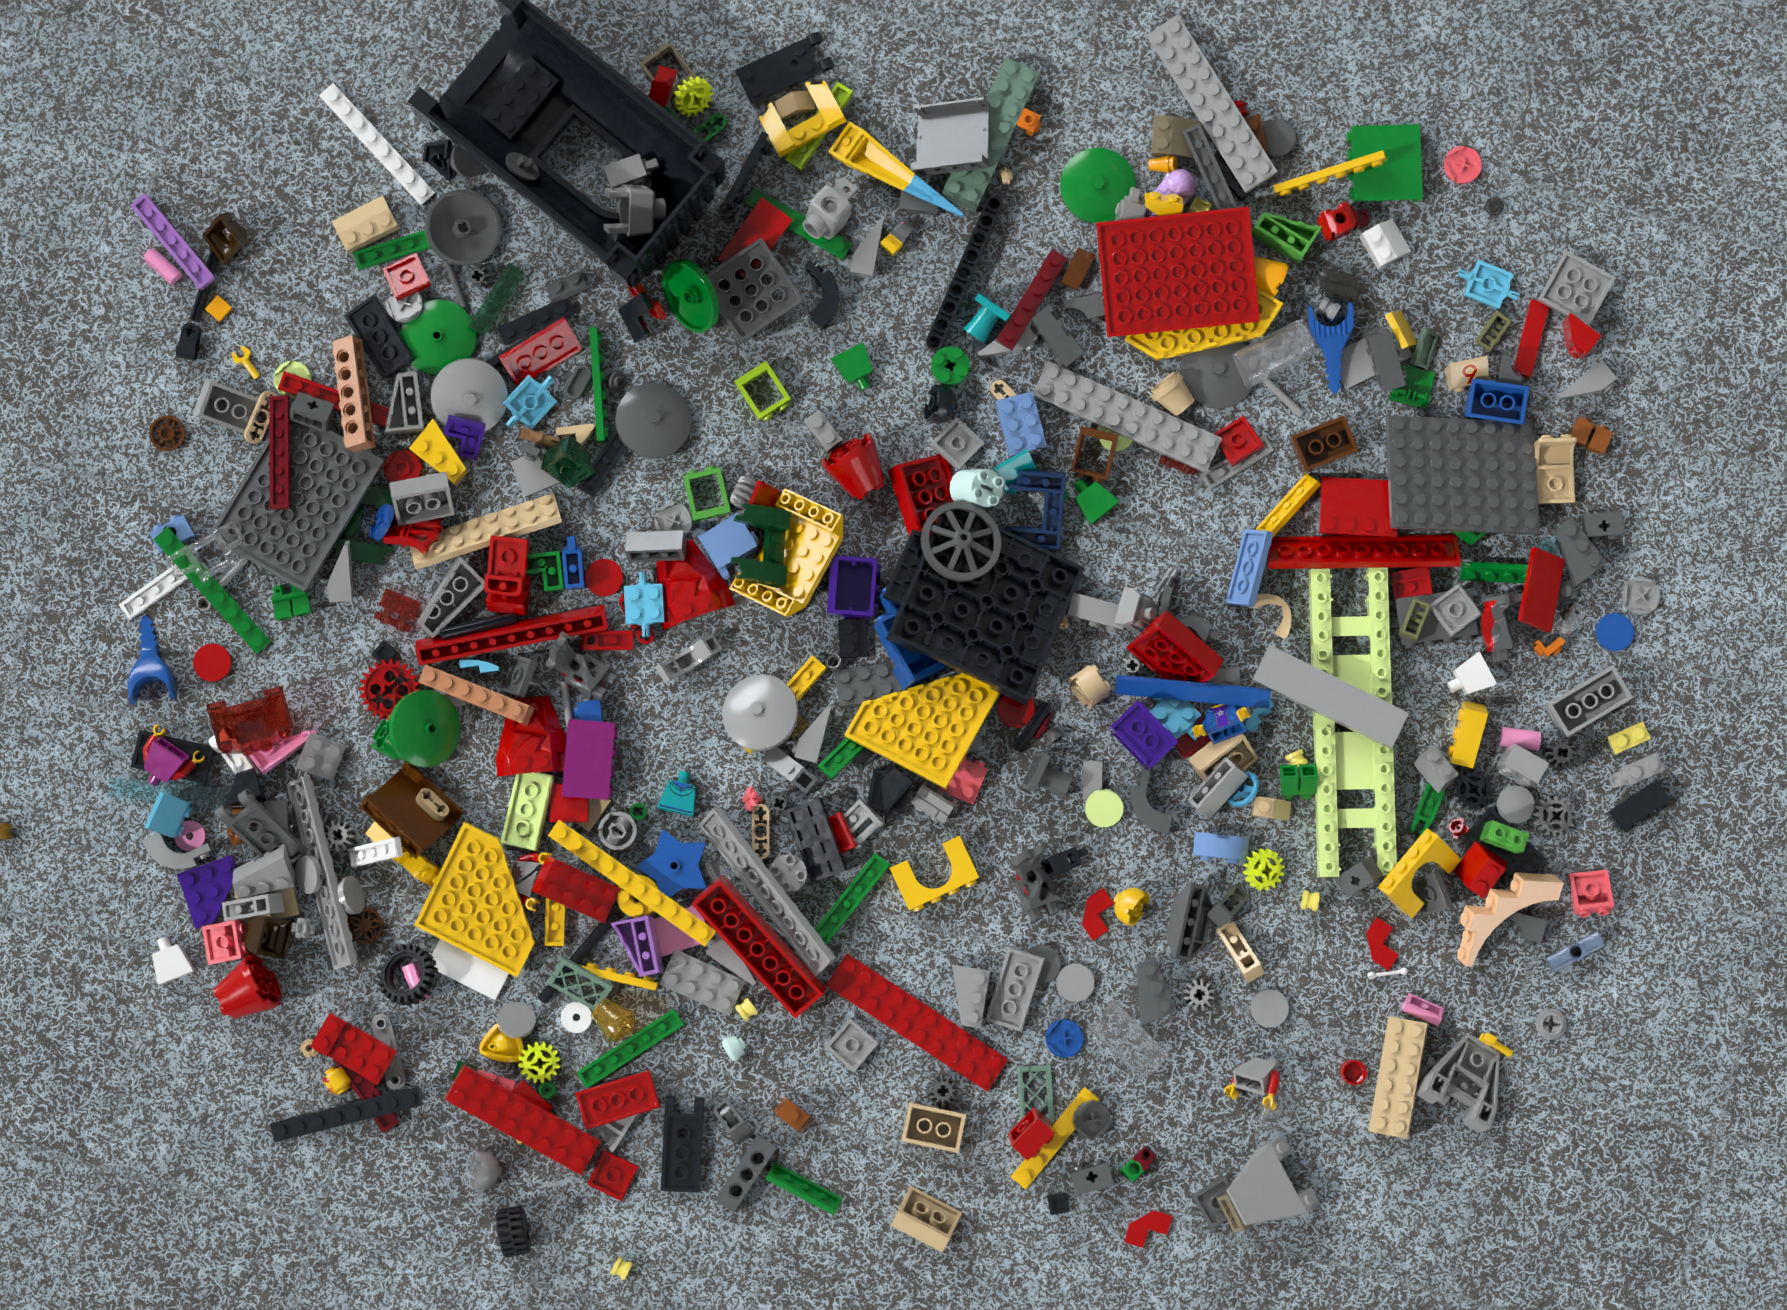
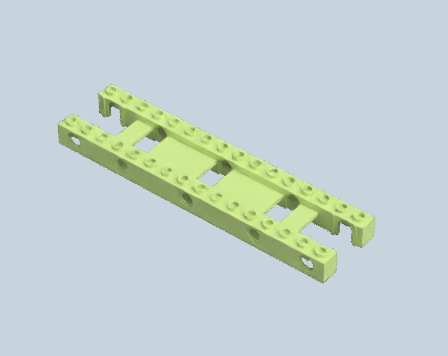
M1388 568L1366 569L1364 579L1369 583V594L1365 599V602H1367V616L1331 617V602L1333 598H1331L1330 579L1332 574H1330V569H1310L1308 573L1311 665L1392 704ZM1368 636V639H1370V653L1368 655H1333L1332 637ZM1313 712L1314 764L1317 765L1318 772L1317 791L1315 794L1317 877H1339L1341 868H1339L1338 847H1340V843H1338V828H1374V843H1372V846L1377 850V866L1383 873L1382 876H1387L1397 864L1393 748H1387L1356 732H1335L1334 721ZM1373 789V792H1375V806L1373 808L1337 809V790Z

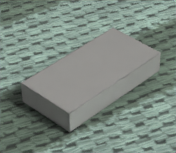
M1083 761L1082 800H1087L1088 796L1094 791L1102 790L1103 761Z

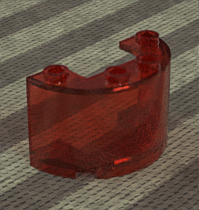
M282 686L264 690V698L229 707H227L225 700L206 705L217 747L224 754L249 756L255 751H269L274 745L291 737L294 727Z

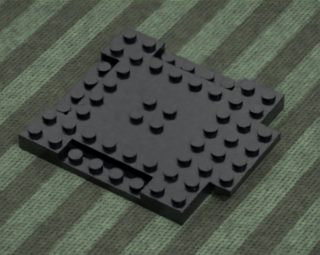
M962 510L952 511L961 529H964L969 512ZM946 514L940 515L935 526L955 532ZM975 516L969 532L973 533L988 527L983 520ZM998 527L1001 536V550L994 566L980 578L971 581H955L940 575L929 565L921 547V532L912 529L882 597L899 605L885 639L918 655L924 654L991 686L990 689L1025 705L1030 699L1085 567ZM932 532L929 537L930 548L932 549L951 541L952 538ZM991 534L973 539L976 543L993 551ZM953 546L934 554V557L947 568L955 548ZM970 547L978 570L986 565L990 558ZM964 550L960 552L953 568L955 572H971Z

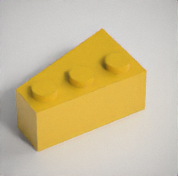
M1463 700L1462 707L1458 712L1457 727H1454L1452 738H1454L1453 745H1449L1447 752L1450 763L1473 768L1488 717L1486 705Z

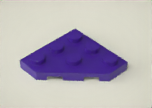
M233 855L177 874L195 929L216 921L222 908V902H225L233 885V870L237 868Z

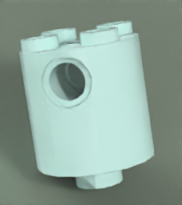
M964 469L958 471L950 482L951 498L954 502H967L978 507L996 506L1002 496L1004 480L991 469Z

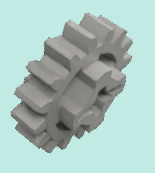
M1554 795L1551 800L1550 796H1547L1545 801H1539L1541 806L1534 807L1538 812L1532 815L1537 817V820L1533 823L1540 825L1537 830H1544L1543 835L1546 836L1550 833L1551 837H1555L1557 833L1560 837L1563 836V832H1569L1568 826H1574L1571 820L1576 819V817L1572 816L1571 813L1575 810L1569 809L1571 803H1564V797L1558 800V796ZM1554 803L1560 806L1554 808L1553 806H1550V804ZM1552 813H1557L1555 816L1556 820H1551L1553 817ZM1553 824L1556 827H1558V829H1551L1549 828V826Z

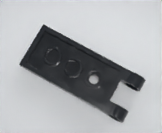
M819 31L735 70L751 105L835 67L831 57L822 59L815 64L809 48L823 42ZM794 60L798 62L796 67L791 66V62Z
M763 131L728 195L719 205L720 217L725 223L734 221L736 217L734 211L736 204H741L744 198V189L763 154L766 156L770 151L771 141L769 134ZM726 210H730V211H731L729 214H724V213H723V212L726 211ZM733 215V217H732L731 219H729V220H726V219L723 218V217L729 218V217H731V216Z
M666 1095L660 1191L699 1193L705 1097H695L694 1114L675 1113L676 1096ZM685 1129L687 1135L685 1137L680 1136V1130Z

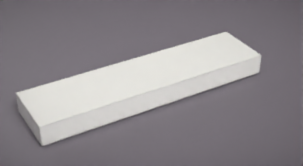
M175 564L124 600L119 606L131 621L187 581L188 578Z
M400 837L348 849L351 868L403 856Z

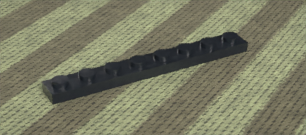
M416 1086L270 1123L275 1143L424 1104L420 1088Z

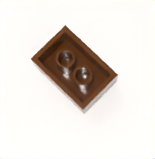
M1344 415L1289 438L1303 474L1354 455L1359 451Z

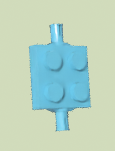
M1479 259L1471 273L1462 269L1458 271L1457 276L1467 280V287L1463 296L1499 310L1506 296L1516 301L1518 300L1520 293L1510 290V282L1513 274Z
M528 375L503 402L513 415L505 424L512 429L518 421H521L530 429H533L557 402L548 391L549 386L555 380L548 376L541 384Z
M639 572L638 584L624 586L626 625L642 626V637H650L649 625L665 623L663 584L647 583V572Z
M1152 698L1156 705L1150 713L1176 739L1187 733L1194 741L1197 740L1192 734V728L1202 714L1189 701Z

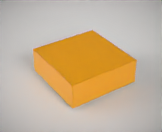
M218 295L205 308L219 322L233 309Z

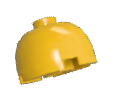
M1132 887L1123 890L1121 893L1118 892L1114 898V911L1118 920L1129 927L1131 925L1134 926L1144 913L1141 912L1143 905L1149 903V893Z

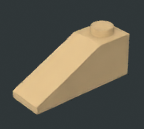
M1233 920L1216 929L1247 983L1264 974L1259 960Z

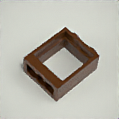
M1081 426L1070 470L1075 472L1074 476L1085 478L1086 475L1093 476L1094 481L1103 483L1104 479L1109 480L1120 435ZM1085 435L1112 441L1105 474L1078 467Z

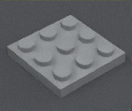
M1565 250L1537 301L1566 317L1572 313L1589 326L1616 277Z

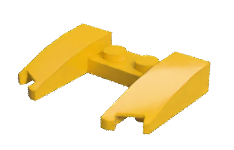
M825 81L817 85H811V82L805 83L820 113L788 131L772 102L767 105L769 109L763 117L759 116L780 158L846 122Z

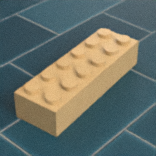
M1389 1016L1369 1132L1409 1139L1428 1023Z

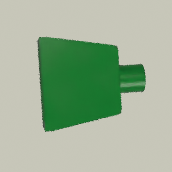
M863 342L831 358L832 364L848 385L856 382L861 391L871 387L867 376L873 374Z
M1081 478L1073 485L1080 493L1075 498V502L1089 526L1093 525L1119 503L1117 498L1096 481L1088 486Z

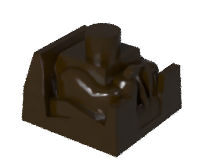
M233 212L219 214L202 234L223 266L234 261L239 256L238 252L241 251V248L247 246L251 241L250 238H246V229L241 227L236 220H232L235 217Z
M262 915L250 918L244 946L249 952L286 960L292 934V921Z

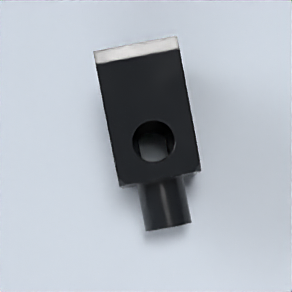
M1073 847L1050 856L1041 862L1046 874L1049 873L1050 877H1054L1082 865L1081 861L1089 858V854L1085 847L1079 850Z

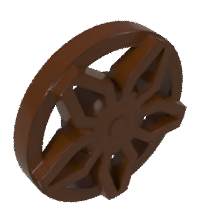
M169 415L157 418L149 429V437L152 444L162 451L176 450L182 445L186 435L182 422L176 417ZM168 419L165 423V426L161 423H158L161 420ZM173 420L172 426H168L170 421ZM176 422L180 425L181 429H174ZM156 425L161 426L162 428L158 430ZM154 429L157 433H159L158 435H156L155 438H153ZM175 432H182V434L176 436ZM161 437L162 441L156 443L158 438ZM174 438H181L180 441L176 444ZM171 440L173 441V447L169 445ZM165 442L168 448H163L159 445Z
M364 908L361 915L362 919L355 915L349 916L347 921L349 930L351 931V924L357 926L352 933V939L356 942L368 944L376 941L381 936L384 928L383 919L374 909ZM366 911H368V918L364 917ZM371 912H373L378 917V919L371 920ZM352 918L358 919V924L353 922ZM373 922H380V924L373 926ZM380 927L378 934L375 936L372 929ZM359 930V931H360V934L357 935V936H354L355 933H356V931ZM371 932L372 939L367 935V933ZM363 933H364L365 937H366L368 940H367V941H363V940H359L358 938H360L361 936H363Z

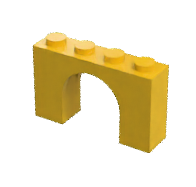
M1426 829L1378 888L1400 911L1413 918L1424 905L1412 890V879L1418 868L1427 862H1433L1437 867L1450 874L1461 859L1437 834Z
M960 836L942 843L952 867L951 877L942 887L930 889L922 886L916 880L907 860L890 868L909 910L913 909L916 912L925 908L923 904L930 901L933 904L942 900L941 895L948 893L950 896L959 892L958 888L963 885L970 887L977 883L976 879L979 876Z

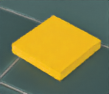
M1393 311L1386 314L1385 317L1401 348L1405 349L1416 346L1417 340L1402 311Z

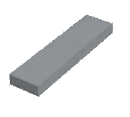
M1265 434L1259 437L1264 444V448L1233 467L1225 458L1209 468L1207 473L1203 472L1200 474L1209 491L1275 451Z

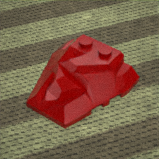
M693 540L687 541L685 560L656 561L657 584H663L665 623H661L663 631L704 614L736 605L729 586Z
M549 695L513 698L535 709L528 726L505 718L496 754L497 777L564 771L566 736Z

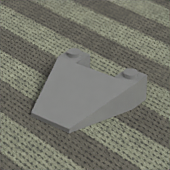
M1468 1033L1422 1077L1416 1095L1432 1104L1443 1100L1445 1093H1448L1469 1106L1463 1124L1478 1133L1490 1129L1497 1112L1500 1052Z
M1284 1135L1270 1140L1257 1148L1226 1190L1244 1225L1295 1218L1321 1205L1312 1187L1298 1193L1296 1192L1280 1163L1281 1159L1293 1153Z

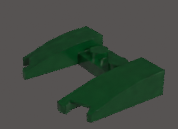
M375 486L369 488L337 541L336 559L339 558L345 542L350 541L351 561L377 565L386 564L382 561L388 551L393 553L395 547L359 542L364 505L381 507L384 504H389L393 506L390 489Z
M742 504L741 507L745 511L742 516L736 515L734 521L765 529L763 561L732 557L731 563H738L742 573L736 575V578L775 588L785 586L787 566H783L786 531L790 530L791 511L761 505Z

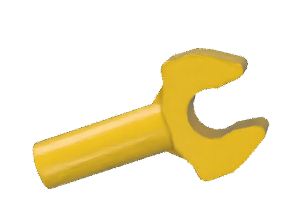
M240 346L244 352V357L238 358L237 354L232 352L233 361L235 364H243L253 379H258L261 375L250 361L252 353L246 347Z
M1484 1033L1481 1034L1480 1041L1490 1047L1492 1046L1507 1057L1512 1056L1513 1051L1498 1042L1497 1037L1486 1033V1035Z

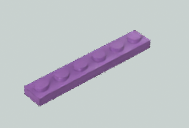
M144 193L130 205L200 290L206 288L216 279L147 194Z

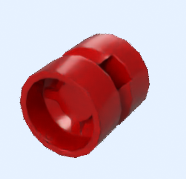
M1347 1060L1341 1064L1339 1075L1345 1083L1359 1085L1365 1081L1367 1069L1358 1060Z

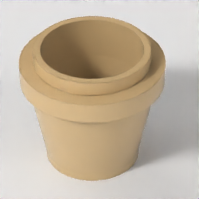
M1180 372L1170 373L1151 390V398L1159 402L1174 416L1182 413L1195 400L1183 380L1184 376Z

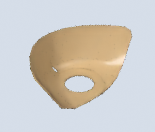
M1257 594V600L1253 609L1266 604L1282 606L1283 619L1275 634L1285 639L1289 634L1292 619L1288 604L1276 595Z

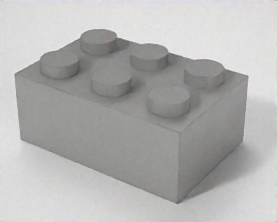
M446 472L389 483L398 526L455 515Z
M1514 744L1506 747L1496 768L1499 769V774L1507 778L1509 776L1516 779L1515 783L1525 787L1538 784L1549 763Z

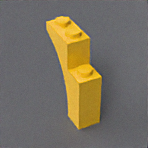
M376 822L366 832L374 842L392 838ZM402 847L403 856L392 858V860L403 865L416 879L433 887L441 868L422 854L415 859Z

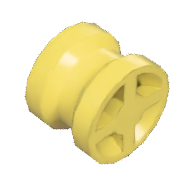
M1302 749L1285 756L1290 765H1297V768L1299 764L1308 763L1307 759L1303 756L1304 752Z
M1304 890L1301 909L1310 908L1312 911H1317L1320 893H1309V891Z
M748 998L741 1005L735 1006L745 1022L749 1020L750 1016L758 1014V1011Z
M619 1256L610 1274H617L620 1276V1279L625 1280L633 1263L625 1262Z

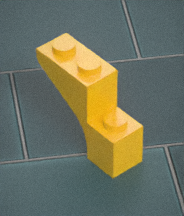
M1154 191L1144 194L1146 208L1156 215L1182 214L1183 197L1177 194L1161 195L1159 192Z

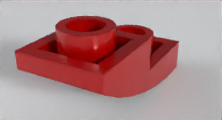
M524 1079L513 1088V1091L549 1111L553 1108Z

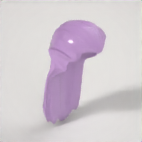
M1176 169L1166 174L1155 192H1159L1161 195L1177 194L1183 197L1184 207L1186 202L1195 194L1196 181L1187 170ZM1146 208L1144 218L1158 216Z

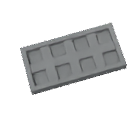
M675 949L659 985L730 1016L746 980Z

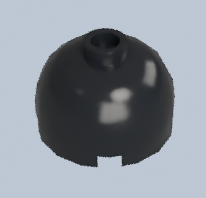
M934 384L928 392V395H931L929 403L925 402L924 419H927L926 421L940 424L948 421L953 414H956L958 404L950 389Z

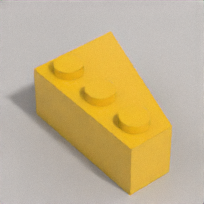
M432 419L409 449L437 472H446L447 479L457 486L468 470L435 420Z

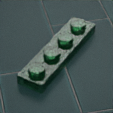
M509 263L468 327L484 337L525 272Z

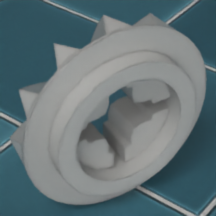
M1556 1009L1543 1010L1538 1014L1535 1022L1536 1031L1543 1038L1549 1040L1561 1037L1567 1026L1565 1016ZM1552 1015V1021L1559 1024V1026H1553L1550 1033L1549 1026H1546L1543 1022H1549Z

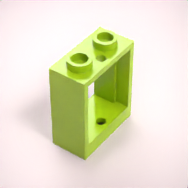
M767 361L734 381L759 422L761 420L764 422L768 421L774 416V412L777 410L781 412L790 406L791 398ZM767 372L784 398L760 413L744 389V386Z

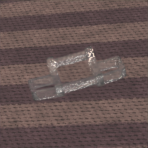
M230 522L218 529L212 530L211 534L195 543L183 546L182 549L167 557V563L176 577H181L195 570L201 582L204 583L208 581L209 577L227 567L237 565L230 550L244 541L243 535L236 524ZM232 528L238 535V539L226 545L220 534ZM215 540L226 560L203 571L193 552ZM185 554L191 566L179 571L172 561Z

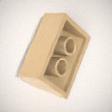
M383 196L332 221L349 255L400 229Z
M1240 734L1213 744L1212 741L1190 757L1188 761L1204 781L1225 757L1234 762L1243 771L1259 758L1245 735Z
M910 1186L891 1226L943 1252L962 1212Z

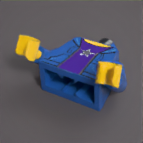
M1215 704V706L1206 710V717L1202 724L1194 726L1192 730L1195 738L1208 734L1212 743L1216 744L1248 732L1243 720L1248 719V717L1250 718L1251 715L1246 707Z

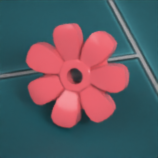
M748 787L745 792L746 796H743L742 802H745L744 808L747 811H753V807L761 804L763 801L762 796H757L758 793L754 791V787Z

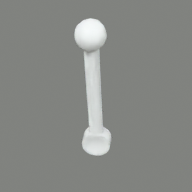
M1403 967L1401 970L1380 973L1369 972L1367 975L1369 979H1374L1375 977L1393 974L1406 975L1408 970Z

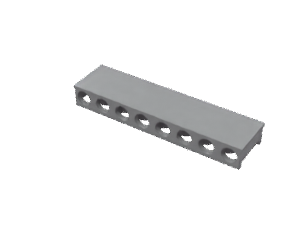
M1271 645L1268 646L1252 679V682L1266 689H1271L1272 692L1387 748H1393L1409 714Z

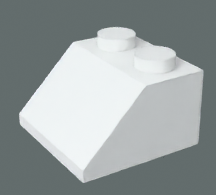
M1393 219L1370 228L1359 237L1378 270L1411 252Z

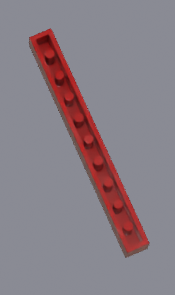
M602 604L519 620L514 624L448 639L435 636L434 638L416 640L415 651L418 664L425 665L558 639L562 631L570 637L608 629V619L605 605Z

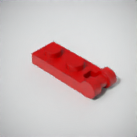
M596 631L580 634V637H582L580 651L633 650V631ZM589 637H595V644H589Z

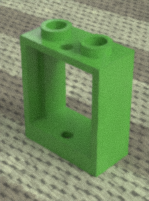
M709 466L702 472L697 470L686 472L687 475L683 476L694 523L731 514L720 467ZM717 475L724 506L696 512L689 481Z
M1489 821L1485 823L1479 841L1518 854L1523 853L1530 834L1496 821Z

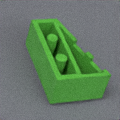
M1263 212L1252 230V236L1299 264L1319 233L1321 226H1311L1301 221L1295 222L1287 220L1285 217Z

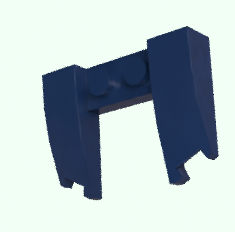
M1018 470L1017 473L1020 476L1015 484H1009L1008 489L1045 492L1042 527L1005 526V530L1011 531V533L1042 548L1060 550L1067 472Z

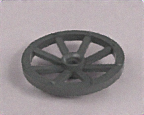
M951 502L940 506L928 517L921 533V547L927 562L937 573L955 581H971L982 577L994 566L1001 550V536L993 518L982 508L967 502ZM962 510L970 512L964 529H961L952 511ZM945 513L955 532L932 524L940 515ZM976 515L984 521L988 528L970 533L969 530ZM929 532L952 538V540L931 549ZM991 534L993 551L976 543L973 539ZM954 546L955 551L946 568L937 561L934 554ZM970 547L990 558L986 565L978 570ZM963 550L971 571L968 573L953 571L960 552Z

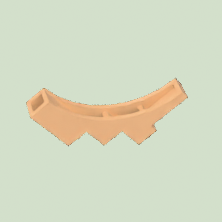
M1515 872L1510 890L1490 889L1485 906L1465 905L1460 921L1465 930L1457 952V958L1465 966L1473 967L1483 943L1500 923L1518 910L1543 901L1559 900L1564 883L1554 874Z

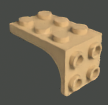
M1571 434L1560 435L1559 438H1553V435H1543L1534 442L1538 504L1575 503L1573 452L1577 438L1572 437Z

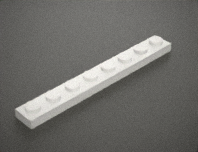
M334 83L319 95L421 206L435 195V192Z

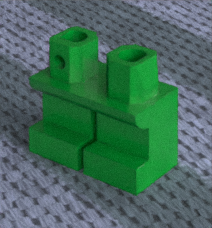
M284 585L274 586V597H271L274 607L275 620L279 622L313 614L308 591L305 593L291 585L292 593L286 594Z
M1299 764V775L1297 765H1280V789L1284 800H1292L1294 795H1301L1303 799H1311L1312 795L1316 794L1318 783L1316 764Z

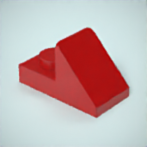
M659 65L655 79L651 83L649 97L661 107L666 108L678 72L677 70Z

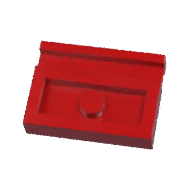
M1429 567L1391 572L1394 600L1433 594Z

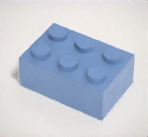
M1033 391L995 401L1009 458L1025 449H1028L1030 453L1047 448Z

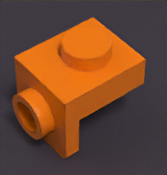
M1024 108L1016 125L1025 129V134L1032 137L1034 132L1038 134L1042 125L1039 122L1041 115Z
M1560 636L1545 648L1539 640H1536L1533 643L1535 646L1533 649L1540 657L1544 656L1546 658L1552 653L1555 656L1563 649L1561 645L1565 641Z

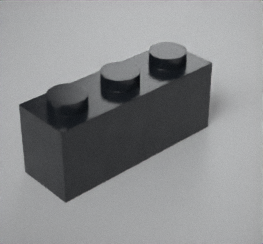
M1654 781L1607 811L1606 814L1618 832L1624 830L1626 833L1635 827V822L1639 820L1643 822L1650 818L1651 815L1649 813L1655 809L1657 812L1667 806L1666 802L1670 799L1658 781Z

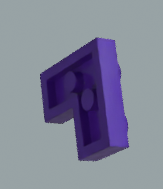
M448 415L444 435L461 439L458 456L476 460L486 423Z

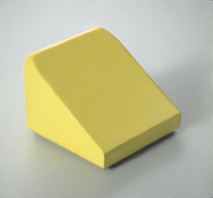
M1195 196L1188 213L1210 211L1212 204Z

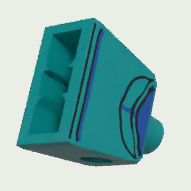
M680 770L677 781H668L657 809L694 817L696 786L688 784L691 773Z

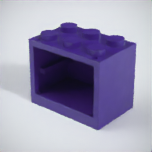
M834 555L830 565L827 616L873 620L874 615H878V602H875V596H879L880 583H876V579L881 576V564H878V559Z
M1139 700L1108 728L1110 733L1146 770H1150L1179 742Z

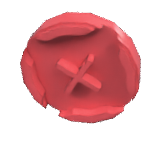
M1466 146L1452 149L1444 160L1446 175L1450 180L1458 184H1467L1474 181L1481 172L1482 161L1480 155L1476 150Z

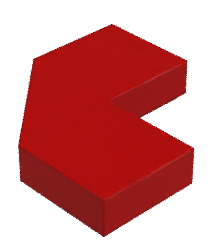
M641 283L629 290L632 297H635L640 292H645ZM648 297L653 307L648 313L659 320L665 319L667 316L660 303Z
M1104 888L1088 897L1086 901L1082 926L1092 941L1108 931L1098 914L1114 903Z
M1376 917L1366 932L1371 960L1389 971L1399 955L1383 944L1393 927Z
M1153 1210L1129 1223L1124 1242L1143 1248L1148 1229L1167 1235L1172 1216Z

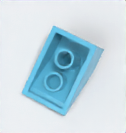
M160 792L144 828L177 838L184 830L185 826L182 824L185 818L188 819L192 812V803L172 794Z

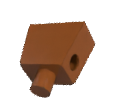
M786 1096L783 1097L773 1110L779 1118L800 1133H803L814 1119Z

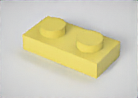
M1643 721L1607 737L1615 755L1651 739Z

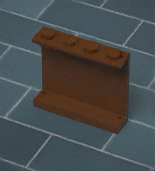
M406 762L373 794L369 793L359 806L392 838L400 837L401 846L415 859L449 830L464 812L459 805L454 803L429 778L422 774L416 766ZM428 788L447 804L449 813L444 820H434L417 804L416 796L421 789Z

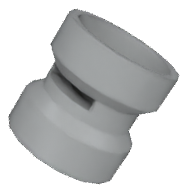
M1325 296L1315 313L1326 316L1327 320L1332 322L1341 305L1332 303Z

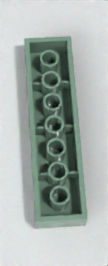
M1005 57L986 98L990 103L989 168L951 173L942 191V197L970 211L977 212L1016 129L1017 121L1039 80L1040 72Z

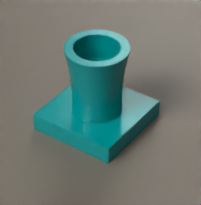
M978 293L974 300L983 306L963 329L981 342L986 343L998 319L1002 318L1007 322L1011 314L984 295Z

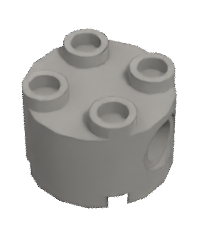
M612 812L601 820L598 827L599 837L606 847L613 850H625L635 843L638 836V826L630 815L623 812Z
M791 854L777 857L769 868V871L772 872L774 878L785 889L786 893H794L800 890L807 880V868L804 862L799 857Z

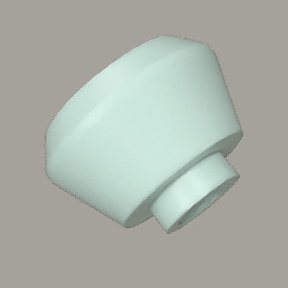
M736 1036L723 1039V1047L730 1059L738 1061L745 1053L744 1048H746L742 1038L737 1039Z

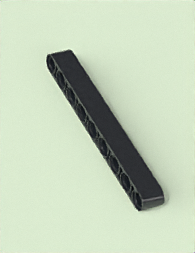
M991 195L987 198L927 336L926 348L932 353L942 349L1001 213L1003 201L998 195ZM996 201L999 203V207L992 209L989 203ZM984 218H989L992 224L984 226L981 221ZM980 235L984 238V242L976 243L974 238ZM969 253H975L977 259L970 261L966 256ZM967 270L970 275L967 278H962L959 272ZM954 287H959L962 293L954 295L951 290ZM951 304L955 310L952 313H948L944 310V307ZM939 322H945L947 328L939 330L936 325ZM932 339H937L940 345L934 348L930 346L929 342Z

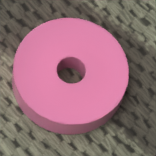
M195 821L183 822L182 825L185 827L182 834L174 838L177 846L184 851L190 852L204 845L206 840L204 827ZM190 832L193 833V839L191 840L187 838V834Z

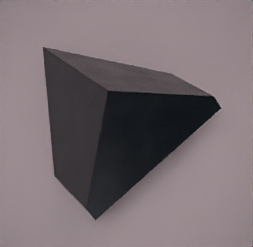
M443 140L425 143L423 162L429 163L450 182L452 169L450 151L454 148L452 141Z
M255 768L236 773L225 804L228 806H243L238 799V794L245 789L251 790L259 803L266 801V796Z

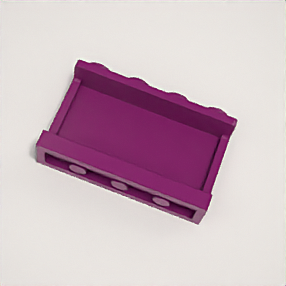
M568 719L561 797L608 801L609 797L613 796V785H610V778H614L615 766H611L612 758H616V747H613V741L617 739L618 728H615V723Z

